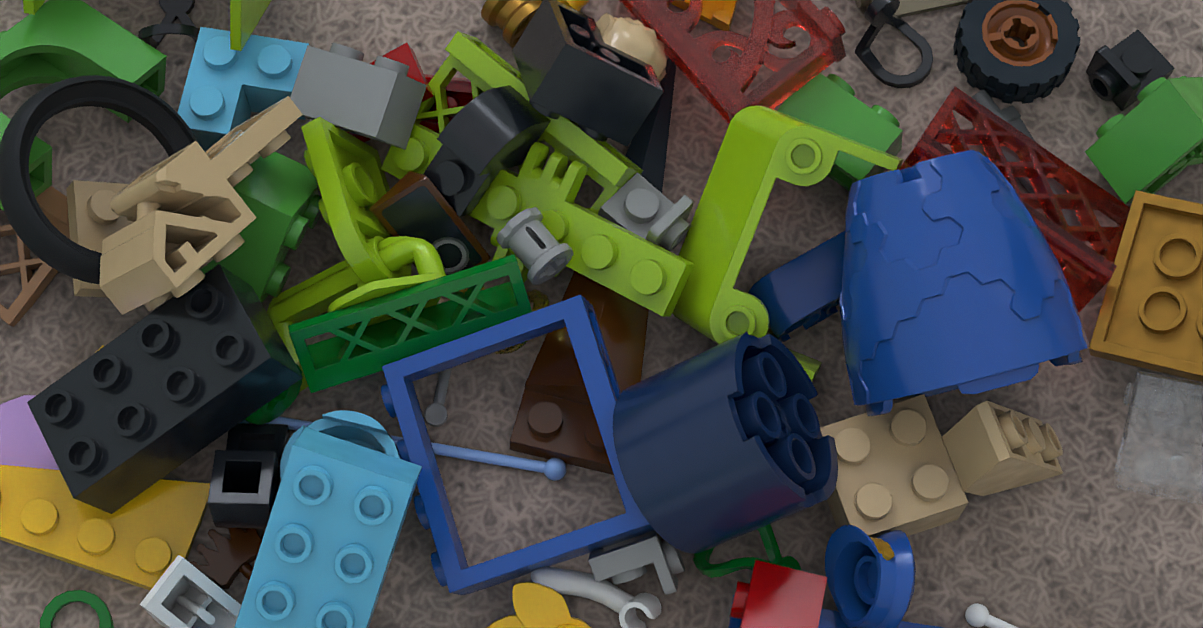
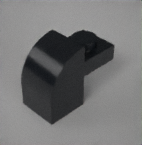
M510 85L489 89L463 107L443 129L437 138L443 145L423 175L430 179L459 217L469 215L500 170L523 163L531 146L538 141L551 120L533 108L530 102Z
M239 423L228 431L226 450H215L208 496V506L214 525L217 528L266 529L281 483L280 462L282 453L291 437L288 425Z

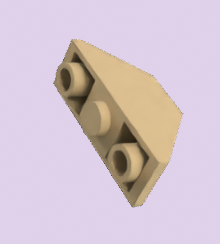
M990 401L976 405L942 436L963 491L967 493L986 496L1063 474L1057 457L1063 455V450L1050 424L1046 423L1043 425L1039 419Z

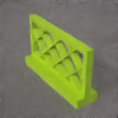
M457 31L445 48L450 53L428 84L434 97L421 103L415 122L420 124L421 121L438 119L440 134L449 123V117L455 116L465 107L448 109L446 86L457 71L471 81L473 99L483 93V91L508 85L513 87L528 101L529 97L523 80L520 77V72L478 38ZM436 102L437 110L429 111L433 104ZM561 115L558 119L547 117L551 122L538 139V142H547L555 148V151L568 156L569 161L573 162L576 160L586 165V176L591 177L604 188L592 207L587 208L588 210L598 214L601 206L637 172L640 175L643 172L640 167L607 141H598L584 133L578 126V123ZM523 163L521 165H518L519 172L522 168ZM566 166V168H565V171H564V173H563L561 179L564 178V175H565V173H566V171H567V169H568L567 166Z

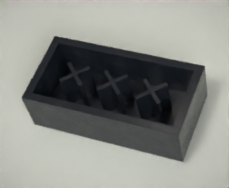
M218 264L205 273L204 279L179 298L173 296L29 400L27 404L73 498L113 514L298 382L303 376L253 287Z

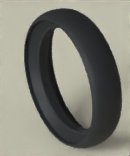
M89 75L64 79L43 88L30 97L12 117L0 142V200L11 226L24 244L38 258L57 271L74 279L100 284V256L102 253L80 246L63 235L45 216L32 190L29 177V156L34 138L41 126L48 119L62 111L77 107L93 106L120 112L139 122L156 137L169 157L197 141V139L181 116L169 104L149 90L123 79Z

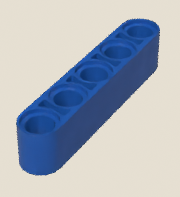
M845 231L775 269L750 288L748 293L757 297L765 305L769 314V327L780 342L791 339L788 333L802 325L807 330L838 312L836 306L840 304V292H842Z

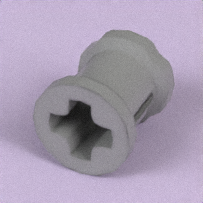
M537 207L527 208L510 219L496 238L503 249L510 248L529 270L527 277L533 285L542 284L554 277L568 264L574 254L567 243L560 244L541 222L543 215Z

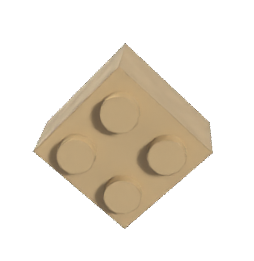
M925 394L894 403L891 412L886 414L868 416L866 412L820 427L822 437L829 435L834 438L837 450V483L834 492L827 499L837 528L843 525H853L873 538L894 530H902L907 536L958 520L966 508L968 500Z

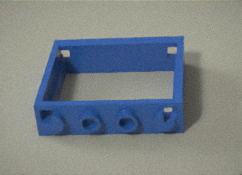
M582 295L569 298L382 366L387 384L381 386L382 399L389 415L392 418L397 417L403 439L397 441L399 456L402 460L422 466L417 481L420 495L414 497V506L425 530L431 529L437 549L436 552L431 553L432 567L438 582L443 587L447 585L449 593L467 595L527 575L536 569L550 567L654 531L635 503L620 469L614 445L613 414L621 391L593 305ZM566 327L626 513L468 567L413 381Z

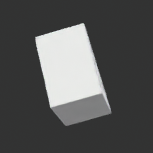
M180 555L175 558L140 603L146 612L165 628H234L241 608V604Z

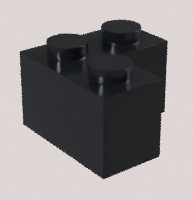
M557 0L542 1L512 50L532 107L551 119H558L561 115L578 123V126L584 133L601 142H606L610 138L628 147L664 92L651 65L604 43L593 18Z

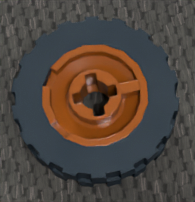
M972 0L971 3L968 2L963 10L953 46L954 55H957L958 58L956 65L960 73L965 74L967 77L966 82L972 88L976 87L979 90H985L991 98L1000 99L1002 103L1022 102V104L1031 103L1039 97L1042 99L1051 94L1053 88H1059L1064 82L1080 46V37H1078L1077 33L1080 27L1077 18L1074 19L1071 13L1073 9L1067 1L1064 3L1062 0ZM1010 37L1020 38L1024 42L1025 46L1020 47L1019 42L1013 40Z

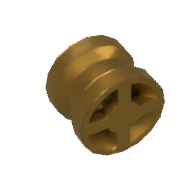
M486 0L481 10V18L492 27L498 26L503 31V39L514 48L542 1Z

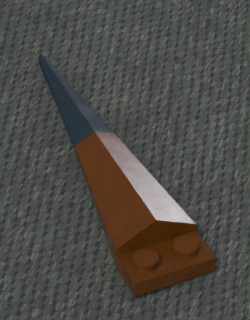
M675 52L668 57L665 68L666 75L660 81L664 92L632 139L625 155L643 170L641 176L661 193L677 65ZM574 271L562 301L582 295L593 305L622 393L629 386L641 381L649 309ZM564 327L547 333L525 383V390L510 438V450L545 459L559 458L565 464L614 475L567 328Z

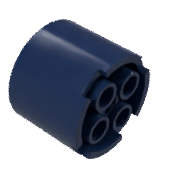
M745 332L623 390L616 401L613 414L614 445L627 487L641 513L653 529L670 545L683 552L696 554L825 501L835 490L838 477V458L835 440L829 435L822 437L818 416L809 401L816 397L818 393L802 365L777 338L771 334L757 338Z

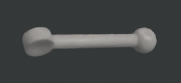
M452 368L439 372L433 403L425 409L424 417L431 426L439 427L448 418L444 404Z

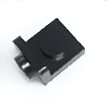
M1136 30L1110 49L1104 45L1094 53L1086 73L1089 75L1090 85L1096 95L1107 102L1112 100L1123 111L1138 100L1137 95L1147 85L1160 77L1167 79L1175 68L1139 30Z

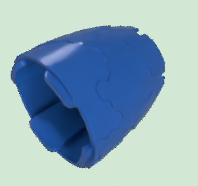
M968 150L918 162L915 166L887 171L852 183L844 218L846 233L842 292H840V316L845 362L854 405H865L868 416L889 413L893 407V399L910 395L919 396L925 394V397H930L959 389L962 394H978L1031 380L1038 373L1039 363L1048 360L1054 366L1073 365L1083 362L1080 350L1089 348L1090 345L1060 264L1015 189L988 157L983 156L979 151Z

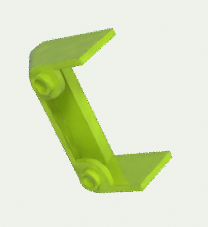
M755 105L740 110L735 114L728 126L692 219L691 228L687 232L679 253L680 257L695 265L672 314L717 344H721L745 332L757 338L767 335L770 320L765 305L754 295L734 288V285L776 178L798 186L817 184L824 180L831 172L839 150L891 171L900 169L903 159L769 107ZM789 349L802 365L810 380L813 381L819 372L822 362Z

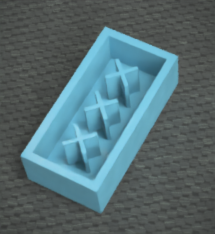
M305 427L292 445L234 628H369L422 466Z

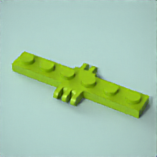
M415 122L406 150L391 145L381 170L398 179H402L409 171L424 174L443 145L437 140L440 134ZM538 141L531 146L519 174L509 169L500 170L472 213L469 214V216L494 228L490 243L498 247L492 259L494 261L515 254L510 248L503 249L496 240L498 233L518 213L527 208L537 207L543 215L541 221L560 244L567 243L573 250L574 254L566 265L567 267L662 317H671L695 265L574 203L586 176L587 166L575 160L569 165L564 178L561 179L568 163V156L555 151L549 157L545 168L542 169L549 154V147ZM515 255L523 282H525L528 278L529 270Z

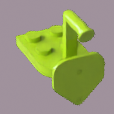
M321 117L301 126L307 149L304 151V159L309 170L317 179L322 196L319 199L320 212L326 223L331 227L345 260L283 291L277 298L274 297L267 310L269 318L292 359L302 371L303 378L300 392L306 389L308 384L289 335L288 325L316 317L326 311L327 313L446 276L441 257L431 243L422 238L407 236L391 237L369 210L390 190L385 172L381 170L382 163L378 150ZM415 262L418 275L411 276V263ZM441 297L428 300L424 308L437 305ZM411 306L406 307V308H403V309L409 311L410 308H411ZM387 314L371 318L367 326L374 325L392 319L394 317H391ZM355 324L349 325L347 327L353 329Z

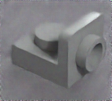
M637 172L601 206L598 215L660 247H664L668 251H672L684 239L691 228V225L686 220L694 201L687 195H684L674 204Z
M655 530L590 552L588 558L596 582L611 577L614 584L625 583L641 577L647 573L645 565L654 563L665 595L677 592V574L685 571L680 550L670 545Z

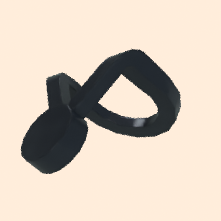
M159 0L160 7L166 14L162 22L144 27L138 33V38L155 49L166 34L187 35L192 37L196 43L200 28H197L187 15L194 8L195 0ZM178 18L182 24H178V23H174V22H175L176 19Z
M873 0L865 12V18L871 24L856 46L855 54L870 72L885 85L898 89L911 88L922 83L931 71L933 64L932 48L923 36L911 28L905 20L895 15L900 5L899 0ZM885 23L900 30L920 51L922 63L915 72L908 75L889 73L871 52L870 46Z

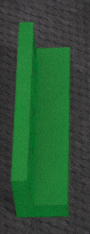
M515 254L288 325V330L311 393L383 371L382 366L531 313L532 309ZM509 275V282L481 290L485 282ZM468 288L465 293L459 291ZM441 296L450 299L449 301L424 308L428 300ZM411 306V308H410L409 311L403 309V308H406V307ZM384 314L394 317L392 319L367 326L371 318L381 316ZM355 324L353 329L347 327L349 325ZM327 332L336 335V337L307 345L306 342L308 338Z

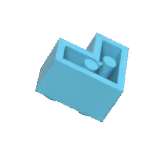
M200 27L177 113L189 126L204 151L208 150L230 130L250 119L251 112L260 113L283 98L291 96L309 43L251 35L242 51L230 49V31ZM300 116L298 119L305 120L306 117Z

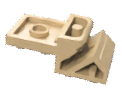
M289 96L236 126L206 151L202 149L197 141L191 143L140 174L112 197L110 201L111 210L117 215L126 216L127 221H132L133 223L102 240L99 287L122 315L142 305L148 311H152L172 295L175 298L181 297L204 279L205 274L201 271L203 267L212 260L216 263L220 262L245 242L239 233L257 217L233 186L254 170L250 164L260 156L263 159L290 140L291 136L285 129L303 114Z

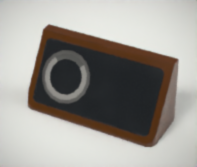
M409 171L369 209L391 237L407 236L422 238L431 243L441 257L446 275L487 263L491 259L490 255L434 184L423 174Z

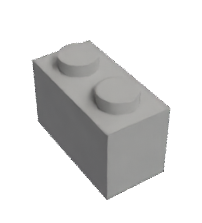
M332 43L329 52L307 45L290 96L291 100L303 114L302 116L311 120L321 117L344 131L406 150L427 85L408 77L409 66L398 61L377 56L375 64L372 65L362 62L364 53L341 44Z

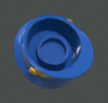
M843 525L832 533L825 552L826 577H828L829 590L842 621L852 628H897L902 621L914 593L916 573L913 550L906 533L902 530L890 531L879 535L877 538H873L856 526Z

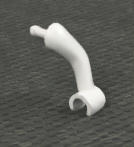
M542 567L531 572V579L535 583L551 587L561 595L588 598L619 613V621L622 628H646L645 622L637 617L636 608L644 611L646 616L651 619H656L661 614V603L653 594L640 593L634 597L606 580L596 582L594 575L590 573L554 567Z

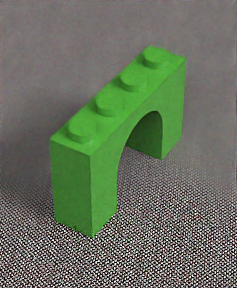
M48 0L46 3H43L35 15L29 14L8 31L0 32V100L11 91L23 86L40 83L53 84L64 79L89 75L123 79L137 84L159 97L165 89L167 56L82 0ZM108 109L127 123L132 120L127 115ZM1 111L0 142L11 120ZM37 136L34 138L29 156V177L35 198L52 185V147ZM0 200V209L4 211Z

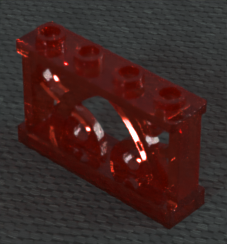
M619 0L635 20H640L645 27L655 30L657 39L664 42L665 54L728 125L735 114L746 107L757 105L774 109L833 62L838 63L846 57L842 41V35L846 33L843 24L831 9L825 6L819 10L811 0H778L787 10L777 12L776 14L775 0H754V17L749 38L732 31L723 30L708 32L695 39L689 33L695 28L701 17L702 0H690L689 7L680 13L669 10V5L674 0ZM793 26L800 27L810 34L809 47L795 58H779L768 52L770 44L778 49H790L797 46L795 41L784 37L788 28ZM722 45L732 46L743 51L739 57L735 51L729 49L731 55L724 62H717L713 59L714 51ZM762 64L776 71L775 74L745 96L743 94L756 77Z

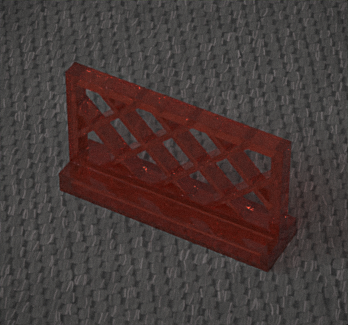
M954 87L901 164L899 170L915 166L918 162L968 151L967 145H982L986 156L997 166L1012 185L1040 228L1060 264L1077 311L1080 313L1111 279L1117 267L1113 263L1117 255L1130 207L963 91ZM952 110L972 122L975 130L960 129ZM942 144H949L950 147H951V150H949L948 148H946V147L943 146ZM1000 146H1006L1018 154L1021 162H1007ZM1014 177H1028L1035 194L1021 193ZM1047 178H1052L1063 185L1067 194H1053ZM1036 209H1042L1045 216ZM1061 209L1075 210L1082 226H1068ZM1093 210H1099L1117 223L1116 227L1100 226ZM1082 241H1089L1092 248L1087 246Z

